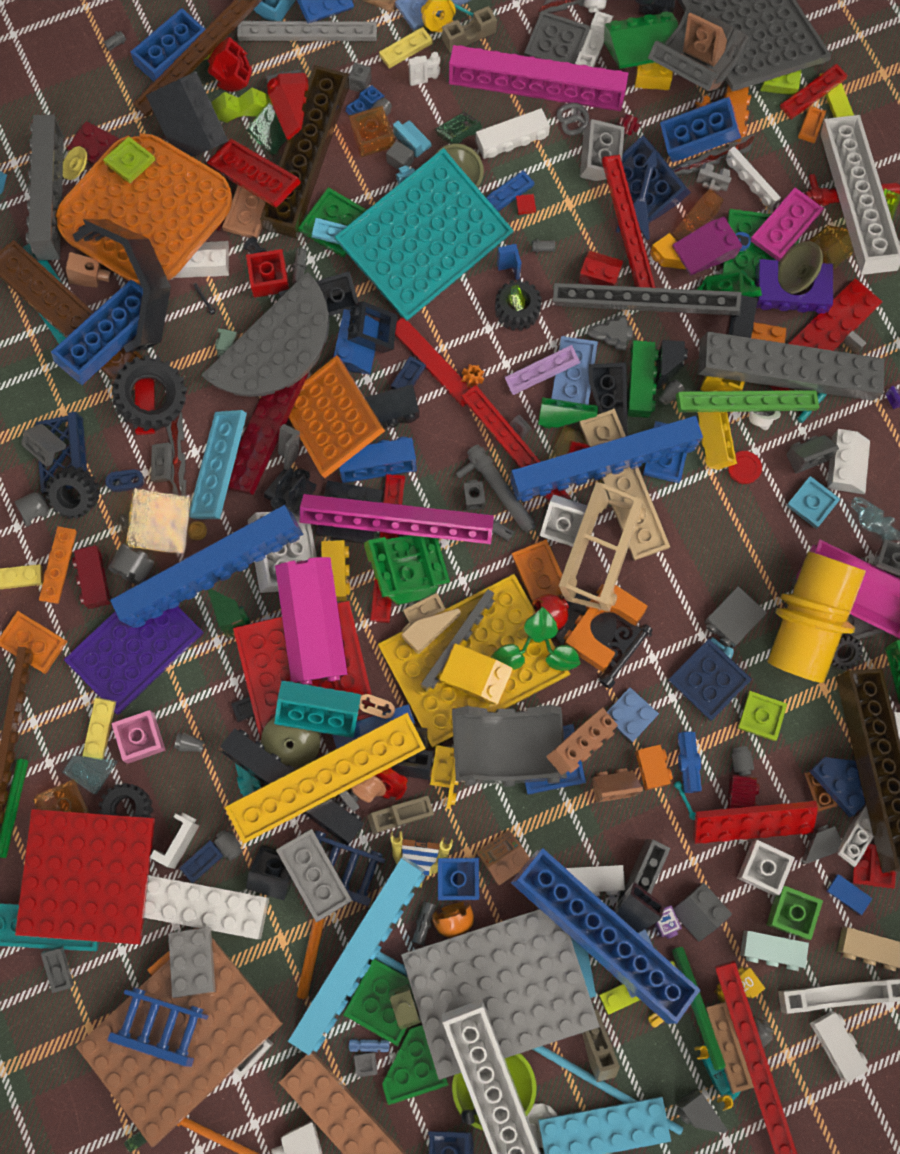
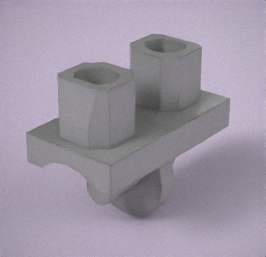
M705 163L704 167L700 169L696 182L703 184L702 187L708 189L707 194L711 195L712 190L717 192L720 190L727 191L731 181L730 170L723 168L717 174L713 172V165Z

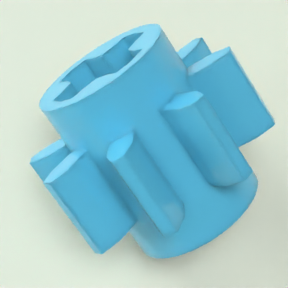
M407 165L400 167V172L396 174L398 184L409 177L415 170L413 168L409 169Z

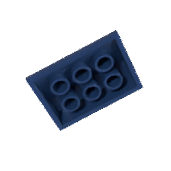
M642 135L622 154V164L634 204L639 198L647 167L645 163L652 152H656L657 166L653 169L646 196L649 224L678 205L691 191L651 142Z

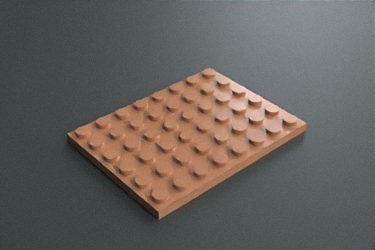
M213 938L212 948L216 992L172 998L170 959L138 988L146 991V996L187 1009L195 1006L203 1009L202 1014L209 1015L207 1020L198 1018L187 1050L189 1052L188 1056L194 1058L192 1067L182 1066L107 1041L110 1032L118 1033V1030H121L132 996L125 1000L76 1046L151 1147L156 1146L283 1024ZM140 1000L129 1031L131 1033L130 1038L137 1040V1037L141 1035L151 1002ZM159 1006L148 1038L150 1039L149 1044L156 1046L157 1042H160L171 1010L170 1008ZM178 1013L168 1042V1050L176 1052V1049H179L190 1017L189 1014Z

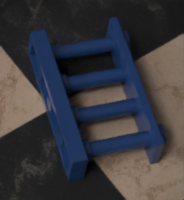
M315 830L314 833L320 844L325 842L333 845L328 857L333 867L340 848L352 852L342 878V883L352 901L370 906L372 899L368 897L369 893L367 892L378 862L385 864L386 860L382 858L383 854L373 850L369 854L325 838V833ZM361 855L369 858L370 862L360 890L358 889L357 893L349 891L350 886L348 885L358 857Z

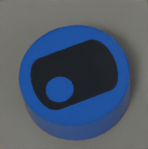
M745 232L736 233L737 238L742 244L740 251L747 250L751 243L750 236Z

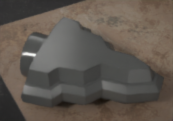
M626 315L616 316L615 319L607 320L605 324H596L589 327L588 336L595 340H604L607 345L615 346L617 350L626 351L627 341H632L633 326L627 325Z

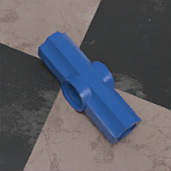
M695 732L678 733L680 753L678 755V766L680 772H682L684 793L701 792L700 754L697 753Z

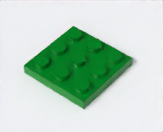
M328 187L298 229L300 233L344 258L347 253L339 244L312 238L315 219L319 218L348 226L367 210Z
M374 959L343 1015L398 1046L407 1028L401 1030L398 1026L390 1001L389 990L409 984L416 1009L417 1005L409 978Z

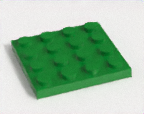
M729 209L727 222L735 234L745 232L751 238L771 214ZM751 242L747 250L739 251L735 258L723 262L722 274L743 270L748 277L756 281V266L759 260L775 259Z

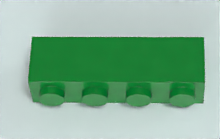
M633 340L630 357L628 416L649 418L651 412L655 411V401H652V398L656 393V383H653L654 377L657 376V366H654L655 360L658 359V349H655L656 342Z

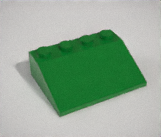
M672 12L645 15L640 18L631 17L622 21L614 20L604 25V44L619 69L655 63L648 58L655 41L659 40L665 44L679 25Z

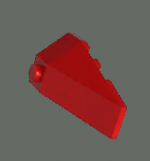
M305 73L278 74L267 85L269 98L288 140L302 129L304 117L302 106L306 103L304 93L308 90L309 86Z

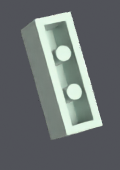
M743 931L740 956H745L746 961L758 963V959L765 960L766 965L778 967L780 963L785 964L786 969L799 971V967L806 968L809 943Z

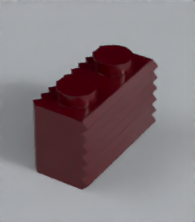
M738 775L730 776L727 809L758 806V803H755V797L759 794L760 789L757 778Z

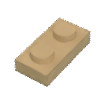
M438 593L403 609V613L408 622L413 624L415 621L431 617L445 610V607Z

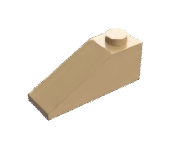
M454 609L415 621L413 624L409 623L402 630L404 632L402 638L419 655L460 616L461 611Z

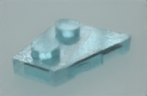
M75 755L62 773L91 793L97 794L118 761Z

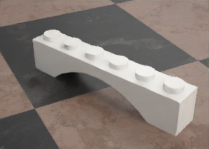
M900 978L778 991L781 1012L789 1014L840 1006L900 1001Z

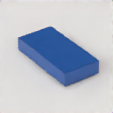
M836 874L826 890L859 915L864 913L873 899L839 874Z

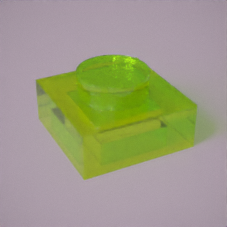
M519 285L512 286L509 295V301L511 305L515 306L517 311L524 309L525 303Z

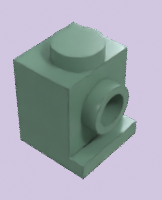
M218 329L220 338H217L215 343L218 358L239 339L237 332Z

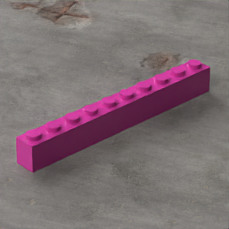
M307 494L303 495L300 505V523L491 544L494 515Z

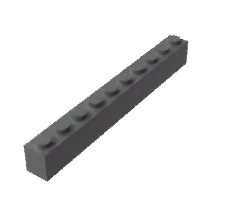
M555 283L553 302L556 306L740 316L742 293Z

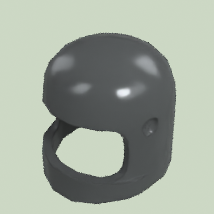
M37 492L29 493L14 501L26 527L32 525V519L38 516L44 518L49 512L47 501Z

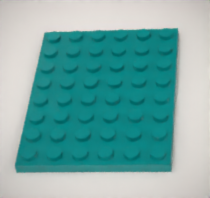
M443 148L338 233L334 239L399 315L408 321L513 234L514 230Z

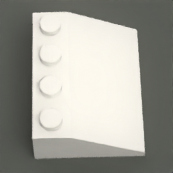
M300 511L297 514L291 513L294 515L304 535L300 536L298 541L284 545L280 551L269 553L262 561L255 562L260 593L279 592L275 565L288 561L299 562L317 557L311 524L300 523ZM256 512L248 519V525L271 512Z

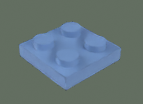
M630 687L607 711L617 723L616 729L631 743L659 714Z

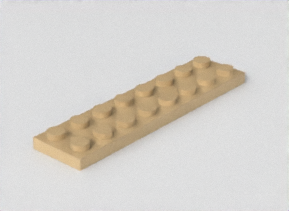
M615 409L579 422L585 440L590 447L626 437ZM629 467L616 475L612 473L606 474V477L601 480L605 485L643 500L644 506L647 509L645 519L637 522L628 547L633 560L636 561L669 549L670 545L639 468L631 469ZM606 490L609 499L633 504V501ZM612 505L623 533L631 509Z

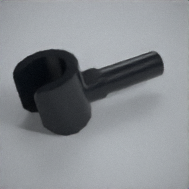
M475 1108L462 1111V1123H475L474 1115L477 1114Z

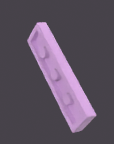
M571 345L506 376L505 379L511 393L515 395L579 364L580 361Z

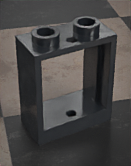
M742 295L740 316L731 315L728 335L751 338L758 298Z
M364 301L353 304L350 309L347 340L380 353L394 350L397 315ZM365 313L380 319L378 339L363 334Z

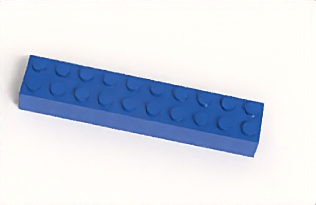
M696 416L512 470L510 482L516 500L526 502L533 499L535 495L546 496L552 490H566L569 488V485L576 484L579 486L587 483V480L592 478L595 480L602 479L609 473L616 475L622 473L623 469L629 467L636 469L646 462L653 464L658 462L659 458H673L679 452L690 453L696 450L695 448L699 445L703 435Z
M284 505L110 601L120 621L133 628L141 627L148 619L157 618L163 614V611L176 608L180 605L181 601L194 598L198 592L212 588L214 583L220 580L229 579L231 574L247 569L248 565L253 562L262 561L269 553L280 551L284 545L298 541L300 536L304 534L294 515Z
M542 848L535 851L511 881V884L667 1024L678 1023L700 992V989L545 849Z

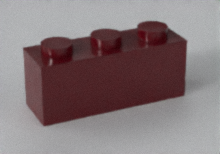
M95 545L74 550L75 557H72L74 567L78 570L76 581L78 586H81L82 593L79 594L81 604H84L88 609L112 604L102 553L99 547Z

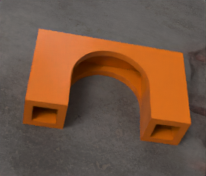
M604 584L597 590V597L601 596ZM615 585L614 592L617 595L615 605L611 606L610 612L619 615L636 626L648 606ZM591 599V600L589 601V602H593V603L600 604L599 602H597V601H595V600H593V599ZM586 606L587 612L584 616L581 614L577 618L575 629L573 631L569 630L565 635V645L574 648L580 658L601 672H604L614 658L615 652L594 638L590 624L597 615L608 611Z

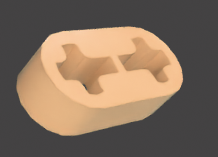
M369 694L361 696L359 708L362 711L384 719L391 718L394 715L395 707L391 702ZM370 698V702L376 704L375 708L368 706L365 709L362 701ZM388 704L391 712L383 715V711L377 709L378 705L385 707Z

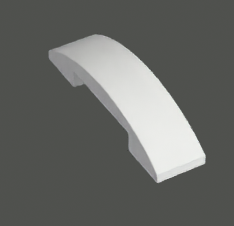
M596 11L590 31L575 64L587 65L589 67L595 66L604 44L605 23H610L613 16Z

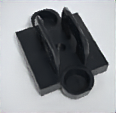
M290 467L288 470L283 469L264 492V498L271 501L273 511L285 505L291 512L297 514L300 511L303 495H312L316 490L317 484L309 481L310 473L307 470L299 468L293 472L292 467Z

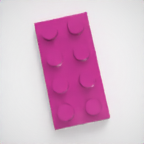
M794 188L751 237V242L779 262L822 213L824 208L797 188Z

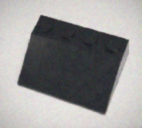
M197 72L182 77L146 95L168 143L191 157H195L228 141Z

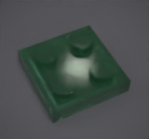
M270 103L266 104L246 130L272 156L277 153L287 140L274 107Z
M462 112L435 128L437 136L449 144H459L464 138L476 134L482 126L480 121Z

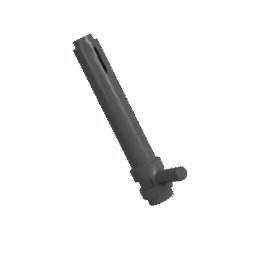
M479 444L473 446L467 452L469 455L468 459L471 462L456 472L459 479L476 468L478 472L482 473L520 528L526 531V533L532 531L536 527L534 520L521 502L516 500L514 492L493 465L491 457L486 455L485 449L480 447Z

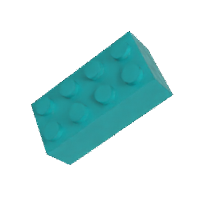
M282 681L277 699L274 724L353 738L361 694Z

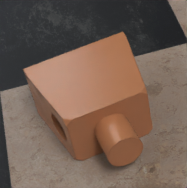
M69 253L66 266L69 284L98 287L99 280L110 281L111 271L101 269L99 262L93 258Z

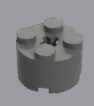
M121 544L108 569L116 575L118 573L123 576L122 578L126 581L139 585L147 579L155 562L147 558L148 555L139 550L137 552L131 551L132 548Z

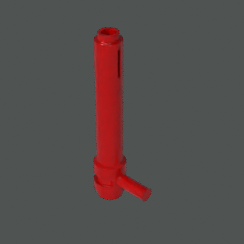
M815 174L808 176L811 189L804 192L806 196L820 206L840 203L836 188H819ZM881 184L885 198L900 195V184Z

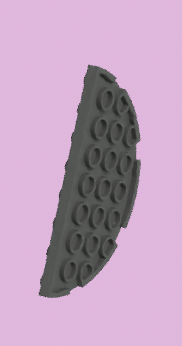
M307 272L201 376L220 390L245 397L274 394L275 391L285 387L288 388L303 378L319 359L329 332L327 303L315 279Z

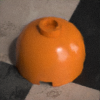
M463 902L447 905L442 908V913L437 914L436 911L432 915L437 931L447 938L467 933L474 921L473 912L468 902L467 906H464Z

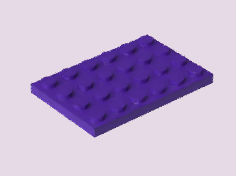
M178 606L163 611V614L157 618L148 619L143 626L133 628L120 621L115 611L73 650L64 661L100 698L116 701L114 712L119 715L204 634Z

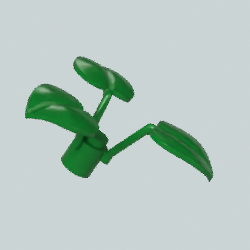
M541 607L526 620L524 630L528 634V638L522 650L515 644H508L497 649L491 656V658L515 670L525 663V657L522 654L525 653L530 640L533 639L535 642L545 640L548 652L551 653L546 657V663L551 668L567 671L581 664L579 655L574 648L560 645L554 651L551 649L548 639L553 638L557 634L558 627L552 615L544 607Z

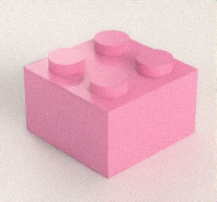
M149 710L111 723L122 760L125 763L129 764L166 751L155 714Z

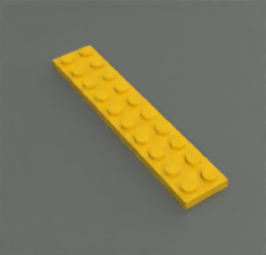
M405 713L225 806V809L244 844L426 748L408 713Z

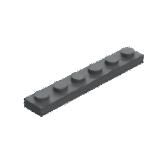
M488 589L421 683V688L428 692L430 687L434 689L438 684L439 679L437 677L442 672L455 643L461 645L463 640L467 642L473 633L471 631L475 624L478 626L484 618L482 615L484 610H489L494 604V593Z

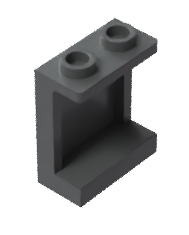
M738 586L704 623L708 631L712 634L716 633L725 646H730L733 649L767 612Z

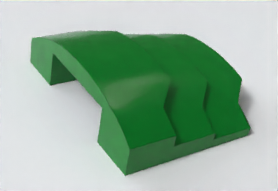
M408 535L387 540L383 537L368 540L364 543L368 562L372 564L382 597H389L397 605L424 600L434 595L438 586L450 583L438 538Z

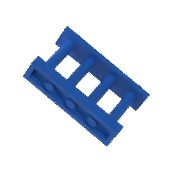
M133 988V991L125 990L124 994L132 996V1000L121 1030H118V1033L110 1032L107 1041L182 1066L192 1067L194 1058L188 1056L189 1052L187 1050L198 1018L207 1020L209 1015L202 1014L203 1009L195 1006L187 1009L146 996V991L138 988ZM142 999L151 1002V1006L141 1035L136 1040L130 1038L131 1033L129 1031ZM159 1006H164L171 1010L160 1042H157L155 1046L149 1044L150 1039L148 1038ZM178 1013L189 1014L190 1017L179 1049H176V1052L168 1050V1042Z

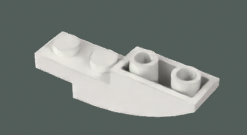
M866 803L850 824L838 850V855L854 867L858 864L874 837Z

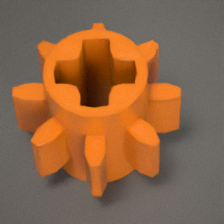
M469 364L468 368H464L462 371L464 376L461 381H465L467 387L478 386L479 383L482 384L484 381L482 377L484 371H481L479 365L472 366Z

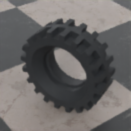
M145 355L143 359L136 357L132 362H126L124 367L118 371L112 389V402L117 408V414L122 415L125 423L130 422L133 424V428L136 429L137 427L144 428L143 431H148V429L156 431L163 426L166 428L172 421L177 419L186 401L185 393L187 390L183 384V376H179L177 368L173 369L170 366L171 362H162L160 357L157 356L155 359H150L149 355ZM151 378L162 384L166 391V401L162 407L157 410L147 411L139 408L134 403L131 390L137 381Z

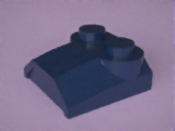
M428 1131L429 1154H474V1141L471 1132Z

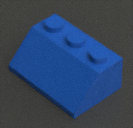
M344 309L334 357L338 356L348 371L371 375L375 350L347 340L350 310ZM365 314L363 334L378 339L379 322Z

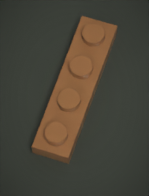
M726 1002L706 1007L726 1064L724 1070L732 1094L754 1088Z

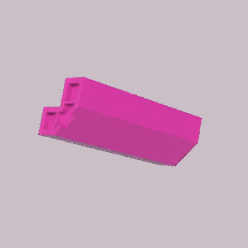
M819 540L816 546L812 545L809 550L810 552L866 571L850 614L900 638V578L822 540ZM801 569L799 570L796 579H798Z
M315 557L304 561H288L275 565L291 682L310 685L312 680L328 678V682L340 680V676L347 675L331 558Z

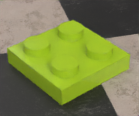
M128 136L103 161L105 165L128 183H131L155 161V157Z
M749 691L737 729L774 742L777 741L787 703Z

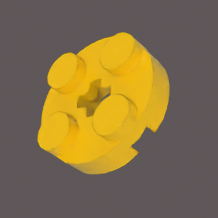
M428 0L421 8L422 21L429 30L437 31L438 33L442 32V26L453 22V14L455 15L456 13L453 2L451 0ZM438 11H442L440 12V17L438 18L436 16V13Z

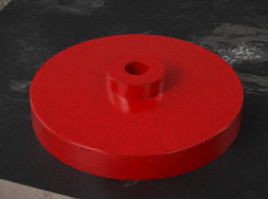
M749 451L735 453L737 464L728 467L730 477L740 484L755 482L762 472V463L758 456Z

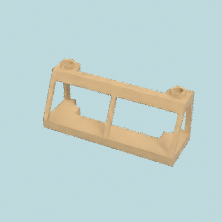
M596 482L559 583L560 590L566 601L610 612L611 606H614L617 600L614 587L636 524L646 517L647 509L644 506L643 500L603 483ZM606 490L633 501V504L608 499ZM608 504L631 509L618 546L591 536L598 514L602 513ZM589 540L616 551L600 597L576 588V576ZM576 593L581 594L585 597H588L599 602L600 604L575 598Z

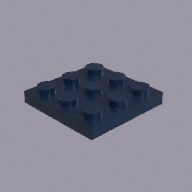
M708 639L668 681L709 721H712L752 679L716 644Z

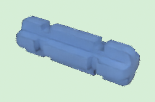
M351 1039L349 1041V1051L358 1052V1050H361V1052H378V1050L380 1052H388L390 1048V1042L387 1040L379 1042L378 1040L358 1041V1039Z

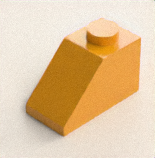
M670 233L652 245L650 254L655 262H658L663 267L686 270L672 247L677 241Z

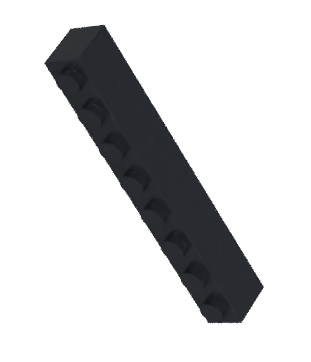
M234 728L219 748V752L265 786L296 770L290 765L285 766L281 763V758L276 754L266 752L264 750L265 747L258 741L254 743L248 738L249 735L241 729L238 731ZM329 799L303 813L347 846L364 825L361 822L360 816L353 812L350 814L345 810L346 807L337 800L334 802Z

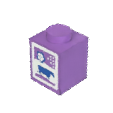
M671 905L664 907L662 919L654 923L659 936H666L667 939L678 935L677 931L682 929Z

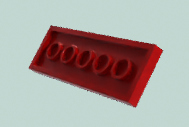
M230 139L207 162L210 168L275 208L301 183L297 176L233 139Z
M816 801L699 811L695 815L694 843L706 844L709 842H727L731 840L813 833L818 805Z

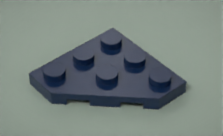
M824 757L809 770L848 817L854 816L865 804L856 761Z

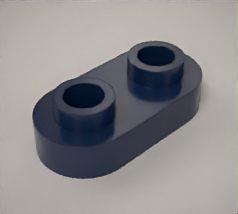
M136 469L112 472L107 475L105 480L106 486L113 492L136 490L141 488L145 482L143 474ZM138 478L136 483H132L133 479ZM119 481V484L115 486L114 482Z

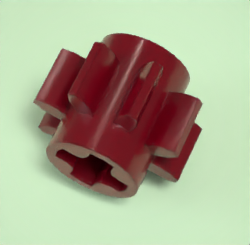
M627 113L625 118L620 117L618 122L619 126L624 127V133L632 136L633 132H638L641 124L637 123L639 118Z

